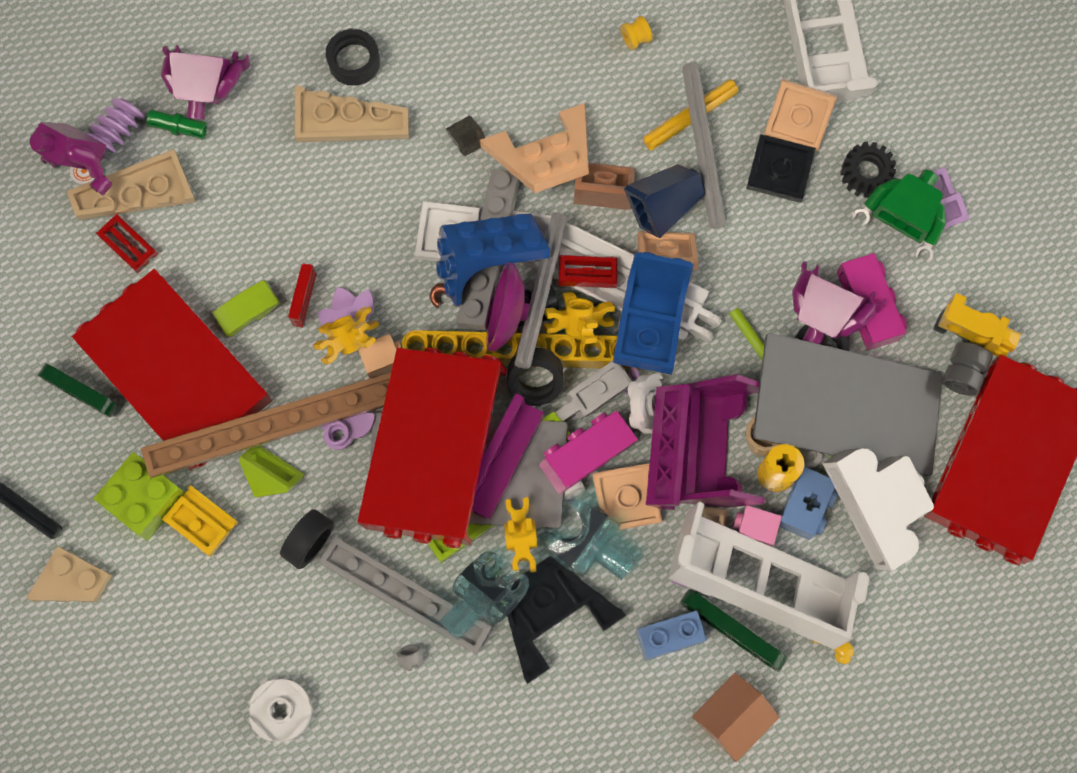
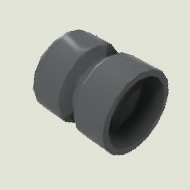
M957 343L950 358L953 365H949L946 369L942 384L958 394L978 396L984 383V376L982 374L988 372L993 358L992 354L987 349L976 344Z

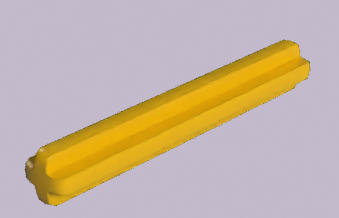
M728 79L704 95L706 113H709L737 94L738 86L732 79ZM689 106L643 137V143L648 150H654L691 125Z

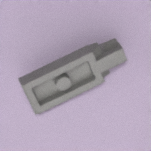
M611 361L569 391V395L565 397L568 404L555 413L562 422H567L574 416L581 420L625 391L633 380L623 365L615 364Z

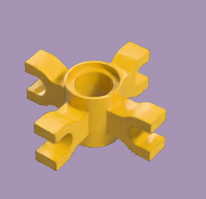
M574 292L562 293L565 308H561V311L555 308H545L544 315L547 319L555 318L553 322L543 324V329L547 334L556 333L565 328L567 334L581 337L585 344L597 342L593 328H598V324L603 327L614 326V321L610 316L603 317L607 312H615V306L611 301L603 302L593 307L591 301L577 298Z
M370 306L360 308L356 312L354 319L351 315H348L332 323H325L318 328L320 334L324 333L329 337L326 340H319L313 344L315 350L327 348L326 356L321 358L323 364H331L336 360L339 352L342 355H347L361 347L369 348L376 342L374 337H369L365 334V331L374 330L379 326L378 321L366 322L367 314L372 312Z
M528 497L522 498L523 507L520 510L512 508L511 499L505 500L506 511L512 519L508 520V523H504L507 551L515 552L512 560L513 574L519 573L518 564L521 561L529 562L530 572L536 571V562L530 550L537 548L535 520L526 518L529 511Z

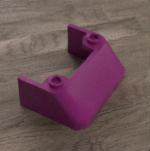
M736 374L686 384L690 386L680 503L696 505L698 502H701L706 506L718 507L764 504L763 497L743 493L738 479L725 477L728 421L736 420L743 415L746 409L747 395L758 393L759 381Z

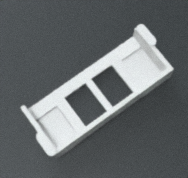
M783 0L800 84L837 95L836 101L871 95L878 82L876 78H869L852 0H836L839 16L800 21L796 0ZM842 26L847 51L813 56L807 55L803 31Z
M698 502L686 513L668 579L708 596L712 595L789 628L794 633L829 648L836 649L851 640L857 604H862L866 600L869 576L865 572H856L847 579L839 577L702 517L704 504ZM733 548L761 560L754 591L725 579ZM771 565L799 576L792 608L764 596Z

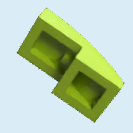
M262 280L224 303L213 312V315L226 336L233 337L253 320L260 321L279 306L281 302L267 280Z

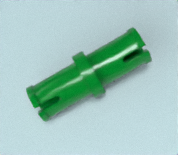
M154 109L149 110L147 127L170 131L174 136L182 134L199 138L200 140L205 139L207 122L184 118L183 114L180 113L172 115L155 111Z

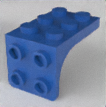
M531 213L443 225L441 238L437 239L440 261L436 262V271L438 278H443L446 296L451 297L454 305L458 306L462 304V292L466 282L478 271L487 267L505 265L506 262L518 263L549 258L550 247Z
M636 252L634 254L625 290L613 363L672 375L685 297L693 271V264L681 258L657 256L650 252Z

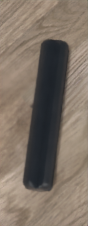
M0 482V503L50 539H55L61 533L62 526Z

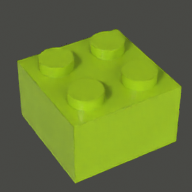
M132 452L95 495L93 500L138 536L148 541L164 523L162 518L185 492L164 475L150 479L144 459L135 452Z

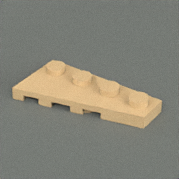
M295 85L296 142L409 139L408 108L375 101L371 103L358 101V98L346 96L344 98L331 95L330 92L320 90L314 92L306 90L305 87Z
M175 149L106 175L105 177L112 182V187L104 196L99 192H95L89 186L91 182L66 191L78 220L196 202Z

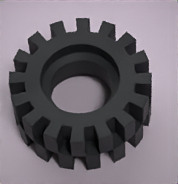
M863 142L861 147L857 144L848 152L842 164L840 175H844L842 183H848L846 189L849 192L855 189L854 195L859 196L860 193H864L863 198H868L878 185L893 179L896 173V169H894L896 161H891L893 156L891 151L887 154L885 153V146L882 145L878 149L876 148L878 144L876 142H873L871 146H868V142ZM863 161L875 164L879 171L878 176L873 179L863 177L858 172V164Z

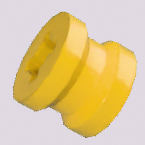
M643 16L635 18L631 24L626 22L620 25L623 40L631 51L638 48V45L642 42L647 44L653 41L651 29Z

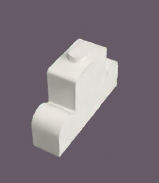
M858 448L844 450L822 463L876 569L893 571L913 558L919 549V541L915 533L907 530L906 526L931 511L934 505L924 487V479L916 471L911 459L908 456L889 457L878 464L877 458L871 450Z

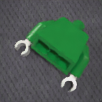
M923 170L918 178L912 174H906L902 179L893 178L878 185L864 202L865 207L853 213V220L860 212H864L867 218L861 226H865L871 221L870 213L874 211V218L921 244L915 249L916 258L920 250H929V255L925 260L929 262L933 258L931 248L938 243L946 226L945 206L941 203L943 193L933 187L938 180V176L930 170Z

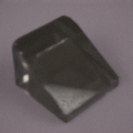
M470 115L446 128L447 133L463 156H467L481 148L480 140L485 138L482 128Z

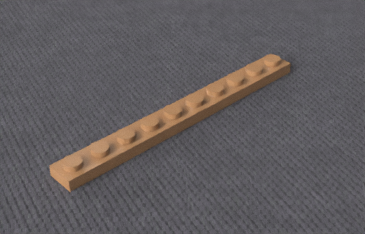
M391 372L142 447L141 451L149 477L152 479L383 408Z

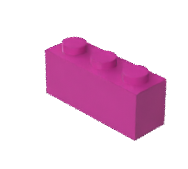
M875 253L842 263L836 272L842 288L865 298L866 301L871 292H876L872 299L875 303H882L886 299L883 309L879 313H875L869 322L859 329L866 350L870 351L900 341L906 334L907 323L904 316L898 313L895 305L896 296L894 290L888 287L884 278L886 272L883 263L877 260Z
M617 410L609 416L606 412L600 414L591 421L593 425L586 431L579 428L567 437L570 442L562 447L557 443L543 453L546 458L539 466L559 495L630 448L638 440Z

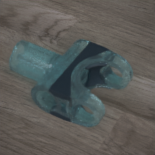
M571 495L567 503L576 510V514L581 519L582 531L580 535L573 539H565L546 531L541 539L563 562L577 572L586 575L592 565L597 562L622 580L637 558L611 540L621 525L600 508L577 496Z
M493 551L481 554L454 581L453 591L461 599L442 617L439 623L456 640H459L481 616L493 624L501 622L517 606L528 590L529 580L520 571L514 570L499 578L504 561L501 556ZM495 559L493 567L485 571L486 564L490 560ZM520 579L519 586L514 591H511L513 583Z

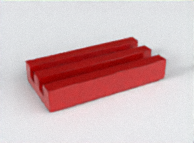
M118 214L114 215L96 232L97 236L137 274L141 271L143 265L146 266L150 262L149 259L152 256L155 258L158 255L157 251ZM118 223L146 252L142 254L113 226ZM110 231L138 260L134 262L105 234Z
M559 255L558 286L617 288L616 257ZM565 265L611 267V270L594 269L592 267L565 268Z
M303 263L301 265L288 318L295 327L303 328L317 273L311 264Z

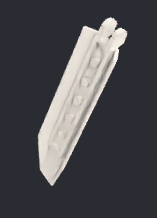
M514 211V212H513V216H515V215H517V214H529V213H527V212H520V211ZM531 213L546 240L551 215ZM566 222L553 278L556 280L559 278V255L616 257L617 288L570 287L601 302L611 301L615 309L622 312L627 280L634 255ZM541 259L525 261L523 263L538 270ZM565 265V268L592 267L594 269L611 270V267ZM689 282L678 340L684 342L690 332L693 336L709 342L712 340L713 334L709 330L695 324L697 317L715 327L719 326L722 320L718 315L702 308L709 291Z

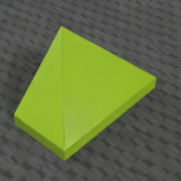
M260 445L248 449L238 460L255 498L288 493L305 476L304 473Z

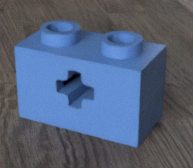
M804 467L802 474L794 482L780 516L782 518L779 527L807 540L812 539L815 534L820 535L827 521L823 517L827 507L832 508L838 495L837 491L834 490L835 487L831 479ZM808 499L813 500L812 506L814 508L811 511L806 510L807 504L805 502Z
M697 610L639 628L636 631L645 661L707 641Z

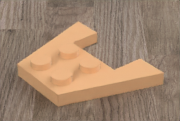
M585 103L559 112V117L565 131L514 148L507 132L503 131L481 139V148L534 193L588 175L589 161Z

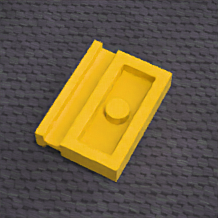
M191 485L183 496L181 495L162 518L163 521L209 557L216 552L229 536L230 531L239 523Z

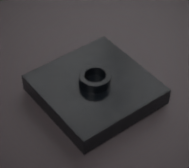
M760 134L746 189L801 203L816 148Z

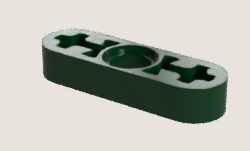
M47 363L44 364L37 375L54 387L109 418L118 406L109 398Z

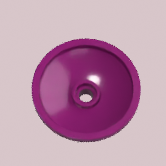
M511 262L505 263L495 291L487 330L486 347L488 351L494 352L500 349L514 335L520 321H526L529 304L524 303V283L518 268Z

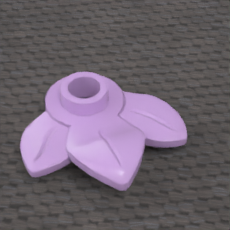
M338 287L332 299V308L320 310L318 312L319 320L323 325L351 315L354 319L356 312L360 308L370 306L372 312L367 314V320L374 311L373 296L369 290H365L355 297L349 291Z
M367 412L321 426L324 430L326 444L334 450L347 448L353 439L363 438L370 432L375 422V415ZM343 431L344 437L341 440H335V434Z

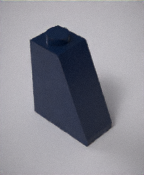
M677 164L627 185L624 190L639 228L660 239L705 195L701 175L694 169H688Z

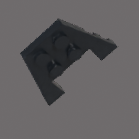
M552 556L537 564L535 572H530L529 570L506 585L507 592L513 591L515 593L502 598L503 602L506 603L518 602L517 606L507 615L524 680L527 684L550 669L533 641L583 606H586L603 632L626 617L624 611L613 605L598 591L592 589Z

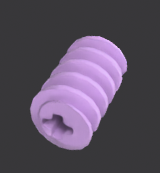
M113 98L111 103L114 108L107 106L104 109L107 117L99 115L97 121L100 125L93 123L90 125L89 128L93 134L84 132L106 144L102 157L107 160L109 159L105 154L106 151L113 154L117 153L112 145L113 143L124 144L120 135L131 136L127 129L128 125L136 129L138 128L134 118L137 117L142 120L146 118L137 107L123 98L122 100Z

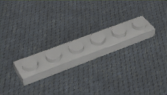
M491 170L480 220L513 216L520 180L509 171ZM501 265L484 268L471 276L466 282L462 295V304L459 307L456 320L459 328L487 331Z
M335 536L318 562L476 655L492 630L491 626Z

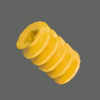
M779 444L773 447L758 467L757 476L760 484L768 491L783 492L802 474L804 458L801 452L792 445Z

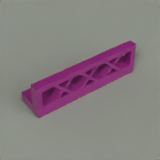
M689 385L658 386L656 389L646 495L647 506L663 510H675V506L680 504L690 392Z
M514 395L482 458L472 512L490 521L545 416L544 412L525 404L523 396Z

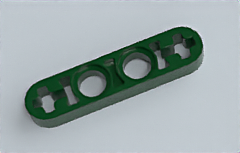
M688 589L681 599L680 604L690 612L697 610L701 620L771 669L780 672L787 662L788 658L783 653L698 593Z

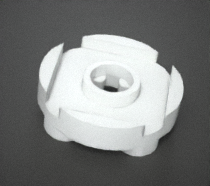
M659 374L640 375L636 381H631L628 385L631 407L630 425L633 429H639L645 434H652L656 389L658 386H662L659 379H663Z
M284 679L271 680L262 684L253 693L249 704V720L253 730L265 740L280 743L300 736L308 727L313 713V707L307 691L298 683ZM276 703L280 705L287 704L286 712L288 714L285 718L281 716L277 719L274 718L273 714L276 710L273 706Z

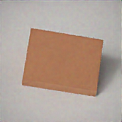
M589 163V174L579 177L575 181L574 204L630 210L631 205L624 188L634 183L635 168Z
M734 673L694 713L692 718L737 762L779 719V716L758 690Z

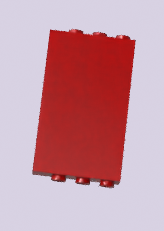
M155 268L137 283L128 285L119 298L114 302L105 304L96 317L91 321L82 323L77 328L76 333L71 336L162 441L258 413L273 401ZM207 462L200 463L187 468L190 471L194 468L198 469L205 465Z
M425 348L424 351L396 349L357 520L359 525L366 530L384 532L383 536L392 539H401L402 535L411 536L413 541L423 544H431V540L443 541V546L460 549L461 544L471 546L472 539L467 535L498 380L499 376H506L507 373L506 368L497 357L483 355L481 358H474L464 352H453L452 355L442 354L441 351L433 348Z
M1002 354L994 359L984 378L980 394L976 396L931 498L934 508L923 517L948 528L947 532L955 537L962 539L967 537L975 541V546L984 551L992 552L994 550L1004 555L1003 559L1011 564L1020 566L1021 564L1024 565L1033 561L1077 457V388L1074 389L1064 384L1065 382L1059 377L1047 376L1038 372L1037 368L1031 364L1019 363Z

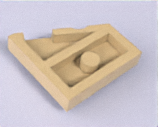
M57 546L28 594L27 599L36 602H97L113 575Z

